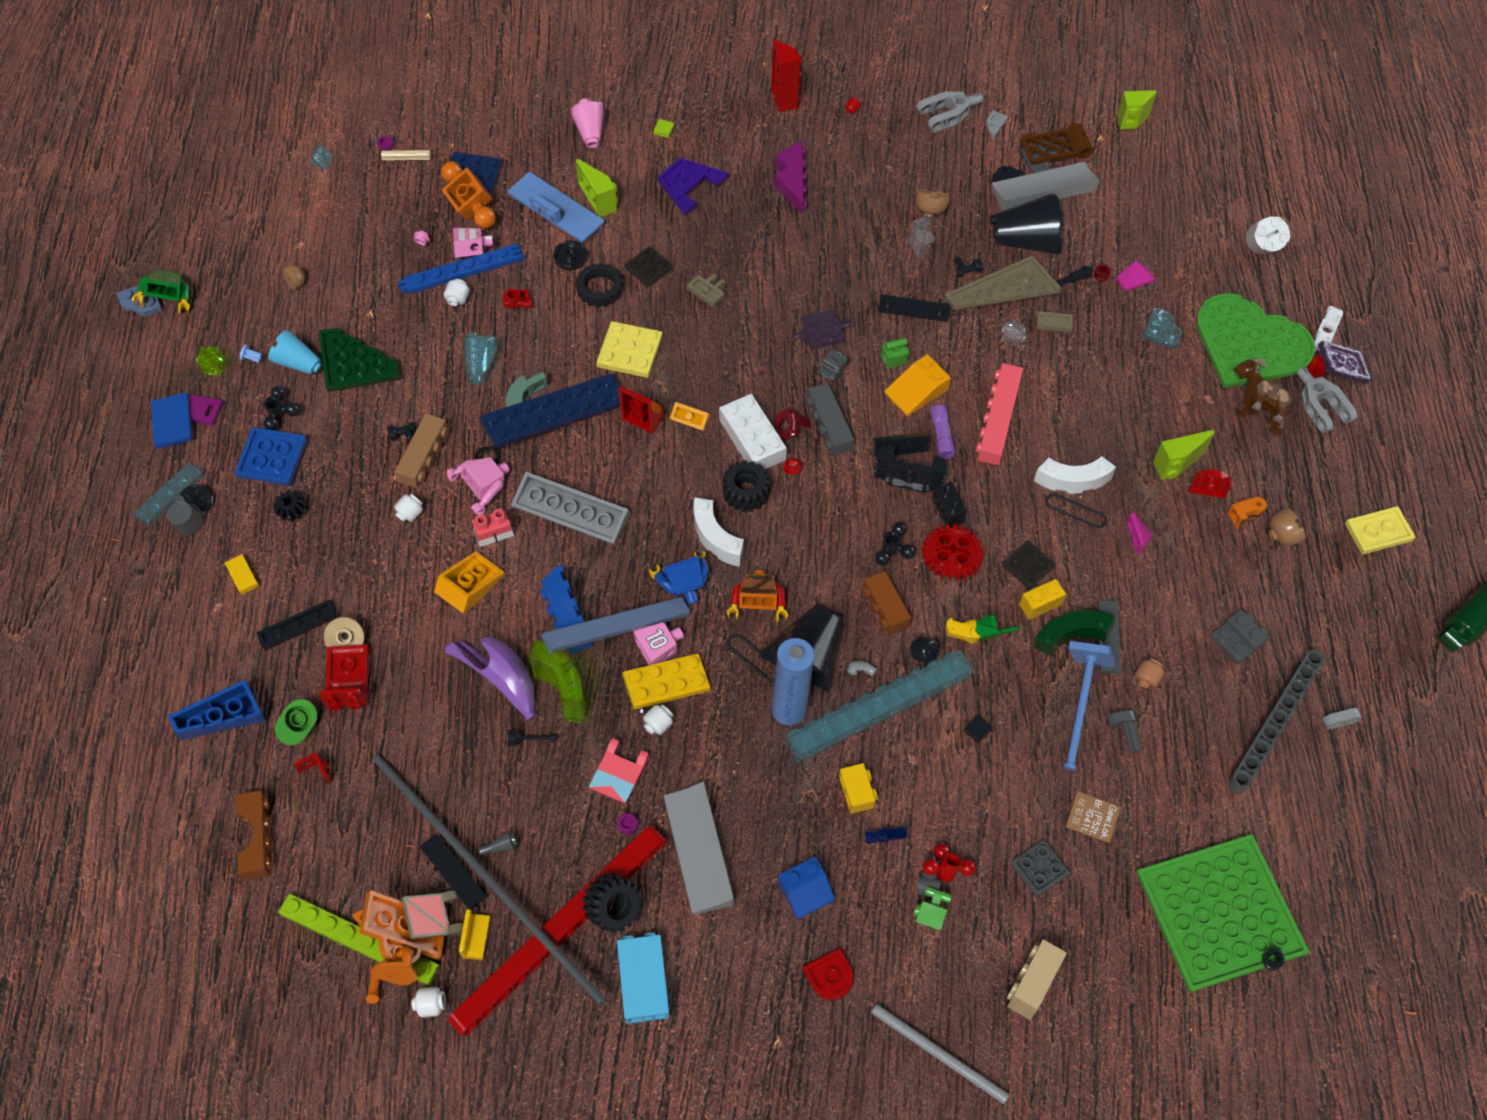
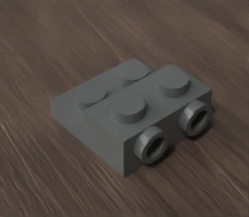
M1243 610L1229 618L1224 625L1210 635V638L1236 665L1263 647L1269 639L1267 630L1262 626L1258 627L1254 622L1252 614L1249 612L1245 613Z

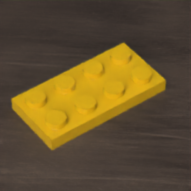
M698 653L622 672L633 710L708 692L711 688Z

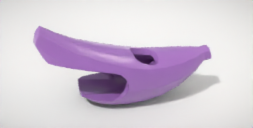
M489 636L482 638L481 643L489 653V660L465 642H453L446 646L444 654L463 661L487 678L527 720L536 716L534 712V686L530 674L523 661L510 647Z

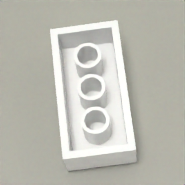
M752 394L719 407V420L743 459L747 460V463L754 461L755 465L759 463L762 465V469H767L786 460V446Z

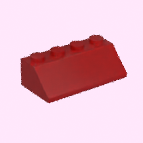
M775 39L773 40L771 90L778 112L797 109L798 102H800L798 90L801 89L799 78H801L800 66L802 65L801 55H798L796 48Z

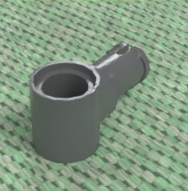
M925 855L924 861L927 859L937 861V857L934 855ZM924 872L921 873V876L918 877L917 895L930 897L925 895L927 886L940 891L938 875L929 876Z

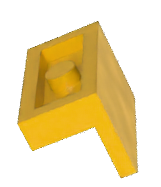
M466 909L459 953L462 958L484 960L491 921L490 916L473 914L471 909Z

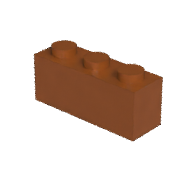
M883 571L864 579L863 595L870 600L871 609L874 614L877 613L881 628L886 630L888 635L910 627L911 616L887 573Z

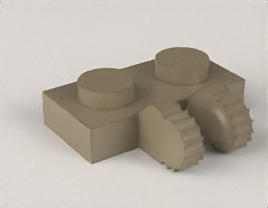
M712 274L706 280L697 275L687 284V290L711 307H714L725 297V293L721 290L724 288L726 281L722 279L713 285L718 279L716 274Z

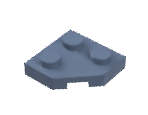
M138 286L117 292L121 307L125 311L138 312L139 315L145 317L162 311L158 298L143 295L145 305L140 307V301H137L134 306L132 296L138 294Z

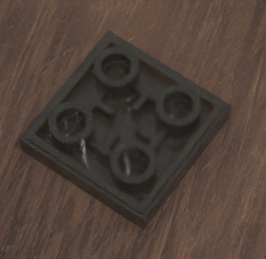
M649 246L624 264V268L649 288L673 270V265Z
M1027 540L1005 559L1001 566L1030 590L1056 567V564Z

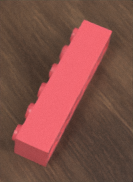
M1002 363L1001 369L996 370L994 380L998 381L997 384L993 383L991 394H994V396L989 398L987 405L990 412L985 413L983 423L987 424L986 427L981 429L979 437L983 439L982 442L978 441L976 452L979 453L977 459L979 461L995 465L1000 463L1023 372L1022 367Z

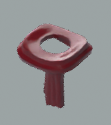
M792 409L781 411L774 417V429L782 441L797 435L798 424L804 428L811 427L809 418L796 414ZM787 418L789 422L788 427L784 432H781V421Z

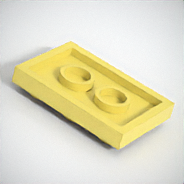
M1398 506L1348 519L1345 522L1362 555L1412 542L1416 538Z

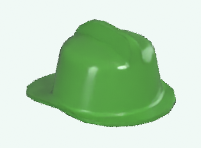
M305 699L292 701L282 712L275 724L277 738L287 745H296L302 742L317 720L315 706Z

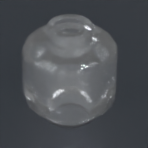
M1014 319L1006 321L1000 330L1001 338L1014 346L1019 342L1023 343L1028 335L1025 333L1026 326Z

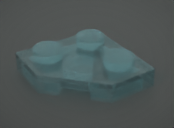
M1154 308L1142 338L1176 349L1183 332L1180 327L1176 326L1171 313Z

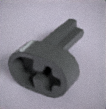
M1128 710L1109 714L1107 716L1109 727L1123 726L1129 752L1132 754L1141 752L1142 749L1134 724L1137 722L1135 712Z

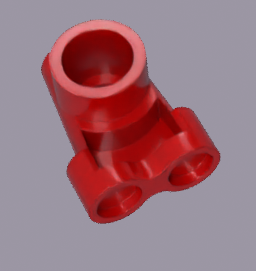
M511 288L506 291V294L502 295L504 308L514 309L522 307L524 309L532 307L528 289L518 291Z

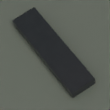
M329 599L256 632L264 651L328 623L338 618Z
M437 834L419 846L452 890L457 892V896L468 909L472 910L487 898Z

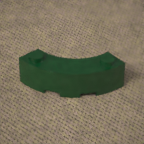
M1080 610L1063 614L1047 623L1035 637L1034 649L1052 657L1059 647L1073 638H1091L1105 642L1114 627L1115 616L1094 610Z

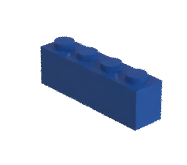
M562 565L557 566L541 581L542 589L539 590L543 601L547 600L548 602L546 608L549 616H553L555 622H553L555 630L584 622L581 614L578 615L579 609L575 598H571L570 585L568 580L564 579ZM590 642L567 648L569 655L590 648L592 645Z

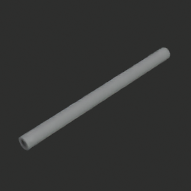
M876 1004L871 1014L1002 1104L1006 1102L1009 1097L1008 1093Z

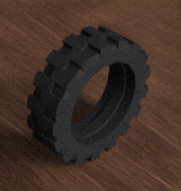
M593 263L589 267H584V270L578 273L579 276L576 277L578 297H581V301L583 303L586 302L588 306L593 305L596 308H600V306L607 307L609 304H614L616 299L619 300L620 294L623 292L620 272L618 273L615 267L612 268V265L599 263L596 265ZM597 277L607 278L614 283L609 291L599 294L590 292L586 289L585 285L589 280Z

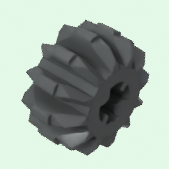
M831 350L822 362L819 373L824 378L834 381L847 364V357L840 351Z

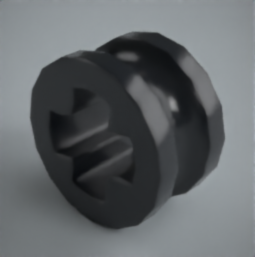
M1269 949L1262 956L1264 967L1271 971L1278 970L1285 961L1284 955L1277 949ZM1272 955L1275 956V959H1278L1275 964H1272V960L1268 959Z

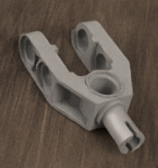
M942 92L921 100L916 108L922 115L930 112L934 113L935 110L944 107L951 109L929 119L927 124L930 130L938 132L958 125L969 114L971 106L983 102V96L980 92L969 97L964 92Z
M1307 367L1297 371L1296 374L1305 384L1301 391L1304 410L1322 433L1334 429L1333 422L1327 414L1328 411L1324 410L1319 403L1322 399H1326L1344 423H1350L1357 419L1356 409L1338 386L1323 377L1313 378Z

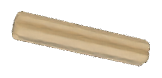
M430 150L381 151V158L383 161L430 160L431 152Z

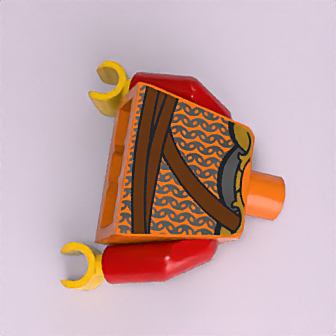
M756 570L754 574H746L744 580L733 587L730 601L732 607L727 611L729 619L730 614L733 612L737 613L736 620L739 619L740 615L737 606H739V608L769 610H776V607H778L775 616L776 621L779 622L780 614L784 615L785 621L787 620L788 613L784 610L786 606L785 592L777 582H774L772 575L765 574L762 570Z

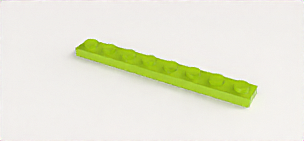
M289 894L278 911L279 915L379 963L384 960L379 950V940L360 934L359 926L296 896ZM422 956L412 964L418 974L417 981L430 986L440 968L439 964Z

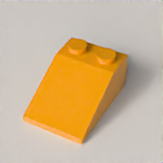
M927 354L914 362L884 393L908 417L947 392L951 377Z
M475 551L438 576L434 592L464 614L491 590L504 576L505 572Z

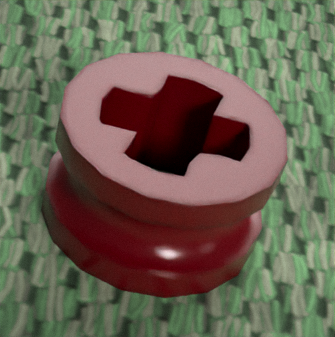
M1104 264L1098 265L1094 272V278L1100 282L1107 281L1111 269Z

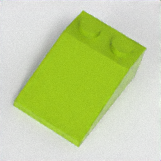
M577 159L578 184L596 214L602 217L617 211L618 198L616 192L618 190L615 182H611L607 175Z
M1214 430L1162 441L1153 460L1161 480L1176 478L1204 455L1215 434Z

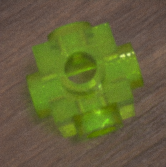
M201 347L199 355L196 356V363L200 366L204 375L222 374L225 358L218 347Z

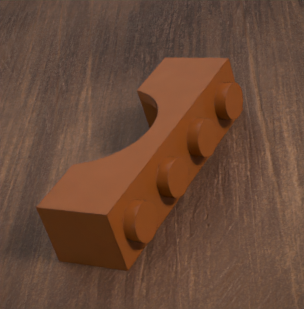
M262 791L236 794V814L241 821L250 823L254 827V836L251 843L246 849L237 854L238 875L243 881L269 877V869H272V860L268 856V849H271V839L267 832V829L271 827L270 818L267 817L270 802L269 798L265 797Z

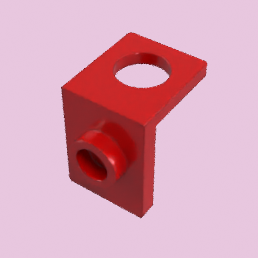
M316 752L294 763L299 774L318 764L327 783L331 782L327 774L330 768L325 759L320 760ZM311 761L309 764L301 766L302 764Z

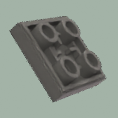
M1042 840L1010 863L1036 898L1070 874L1045 840Z

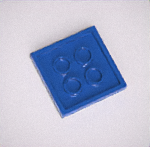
M252 427L234 472L235 476L290 486L307 441L306 436Z

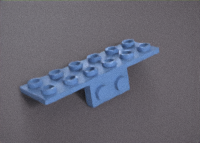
M528 172L507 190L508 195L581 243L585 242L604 224L602 218L531 172Z

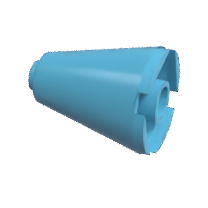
M284 330L276 338L275 341L278 343L276 347H271L268 356L272 363L310 375L317 374L321 370V359L292 332Z

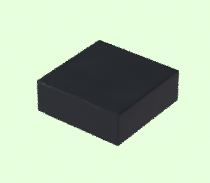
M977 715L964 728V732L980 744L992 731L993 727Z

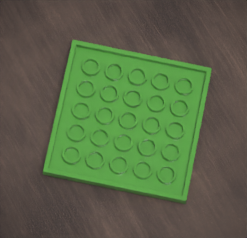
M1253 834L1136 871V875L1189 993L1265 969L1262 963V956L1269 949L1281 951L1284 955V962L1310 953ZM1274 955L1268 958L1269 960H1272V964H1275L1278 961V959H1275Z

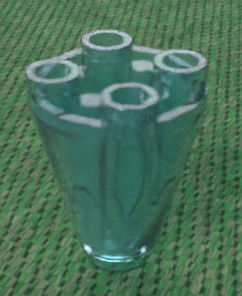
M469 332L462 342L467 378L469 379L468 382L473 385H482L495 358L499 344L493 335L480 336L477 333Z

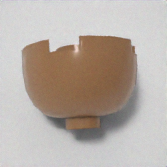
M917 189L915 202L917 208L924 212V216L934 217V215L945 211L950 196L940 191L933 192L928 191V189Z
M1290 508L1279 510L1270 519V531H1268V534L1273 541L1276 540L1281 545L1293 546L1299 544L1306 539L1303 527L1299 528L1296 522L1298 517Z

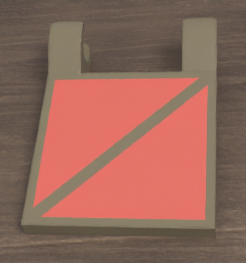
M455 890L438 894L404 896L401 898L411 939L461 935L464 923L449 925L444 905L451 904L454 901L453 899L458 898Z

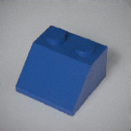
M816 857L778 875L777 884L797 920L835 901L826 874Z

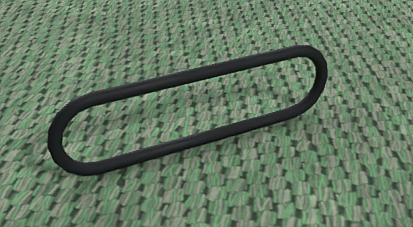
M1049 494L1045 499V503L1050 509L1092 527L1103 528L1107 524V517L1103 513L1059 494ZM1051 496L1059 497L1101 515L1105 521L1102 525H1095L1051 506L1048 503V499Z
M731 635L727 639L728 648L732 652H734L738 657H740L744 662H746L750 667H752L756 672H758L762 677H764L766 680H768L769 682H774L775 679L768 678L753 664H751L747 659H745L741 654H739L735 649H733L730 646V640L733 637H739L742 640H744L748 645H750L754 650H756L759 654L761 651L742 635Z

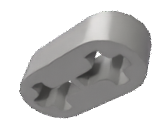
M1352 708L1329 714L1322 721L1326 729L1331 730L1354 724L1360 721L1362 716L1358 708Z

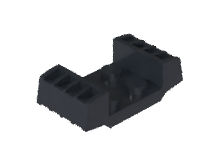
M881 446L876 456L873 477L886 481L888 485L921 493L934 491V487L944 484L947 473L946 459L934 455L932 466L927 467L923 464L893 459L895 446Z

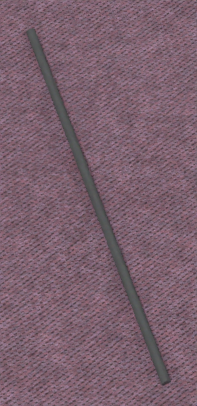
M375 754L372 757L375 764L599 1006L602 1005L606 1000L603 995L379 754Z

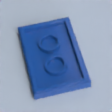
M187 392L151 401L153 437L156 449L193 440L189 395Z

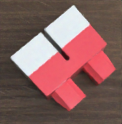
M500 508L494 510L492 514L486 516L479 515L472 520L474 534L479 547L496 542L494 533L497 541L514 536L505 509L502 510Z

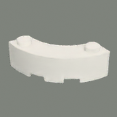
M1102 456L1096 461L1082 466L1064 465L1048 458L1037 469L1034 481L1053 491L1057 489L1071 494L1083 493V491L1095 490L1108 483L1113 477L1116 466Z
M695 498L694 525L701 543L708 551L710 550L719 560L740 567L744 539L730 535L719 526L713 514V500Z

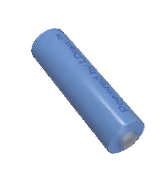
M791 638L784 641L777 651L772 714L779 723L784 725L800 723L807 711L814 650L808 642L799 638Z

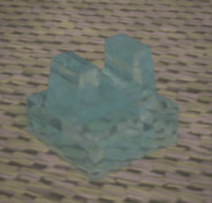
M321 144L316 147L309 162L313 166L326 169L333 156Z

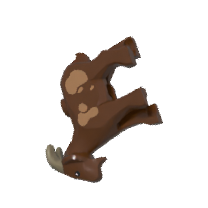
M1252 358L1246 360L1234 369L1239 374L1241 380L1247 378L1245 399L1236 412L1245 417L1250 409L1255 415L1260 413L1261 408L1269 411L1272 416L1269 423L1273 424L1269 431L1279 436L1283 432L1284 419L1287 413H1291L1294 410L1292 408V397L1278 383L1270 382L1260 375L1259 371L1261 369L1258 365L1263 367L1267 365L1263 359Z

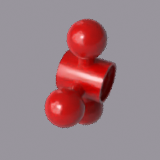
M942 843L937 844L933 849L934 856L941 860V863L938 864L934 859H927L922 865L923 872L926 875L933 876L937 874L941 880L946 882L953 881L958 871L964 876H971L976 871V865L972 860L965 859L961 861L957 855L950 853L947 845Z

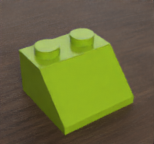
M1156 90L1123 92L1117 113L1120 129H1137L1150 116L1157 94Z

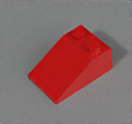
M620 386L618 389L621 420L654 434L664 419L663 408L653 400Z

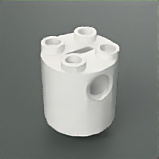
M1277 216L1255 222L1246 233L1247 246L1252 252L1261 255L1280 250L1290 239L1288 225Z

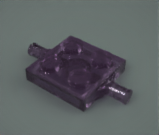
M834 309L802 316L800 322L803 330L793 333L794 340L805 338L810 350L842 343L845 340L842 329L852 327V322L850 319L840 322Z

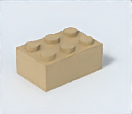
M1044 939L1040 945L1035 944L1026 960L1027 962L1016 979L1019 982H1015L1007 996V999L1010 1000L1007 1007L1031 1021L1067 952Z

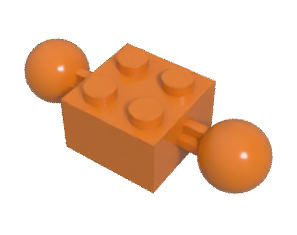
M454 161L446 162L441 168V176L448 184L441 190L456 211L466 220L474 216V222L480 228L487 229L493 226L496 220L495 213L491 208L485 206L493 198L481 181L467 167L462 171L458 163Z

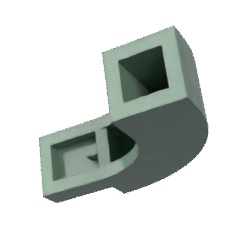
M541 372L533 375L528 380L524 375L519 377L507 392L506 407L527 401L532 395L547 388L546 375Z

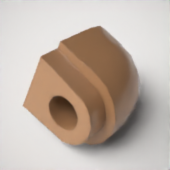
M291 265L283 269V278L292 290H296L303 285L305 275L300 267Z

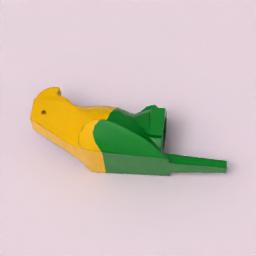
M985 614L983 619H971L963 623L953 621V618H950L945 626L947 636L968 641L970 644L997 638L1020 629L1017 626L997 630L995 616Z

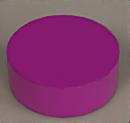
M384 135L377 140L378 148L381 151L392 150L395 146L391 136Z
M631 813L622 814L617 821L618 830L624 835L634 834L638 829L637 817Z

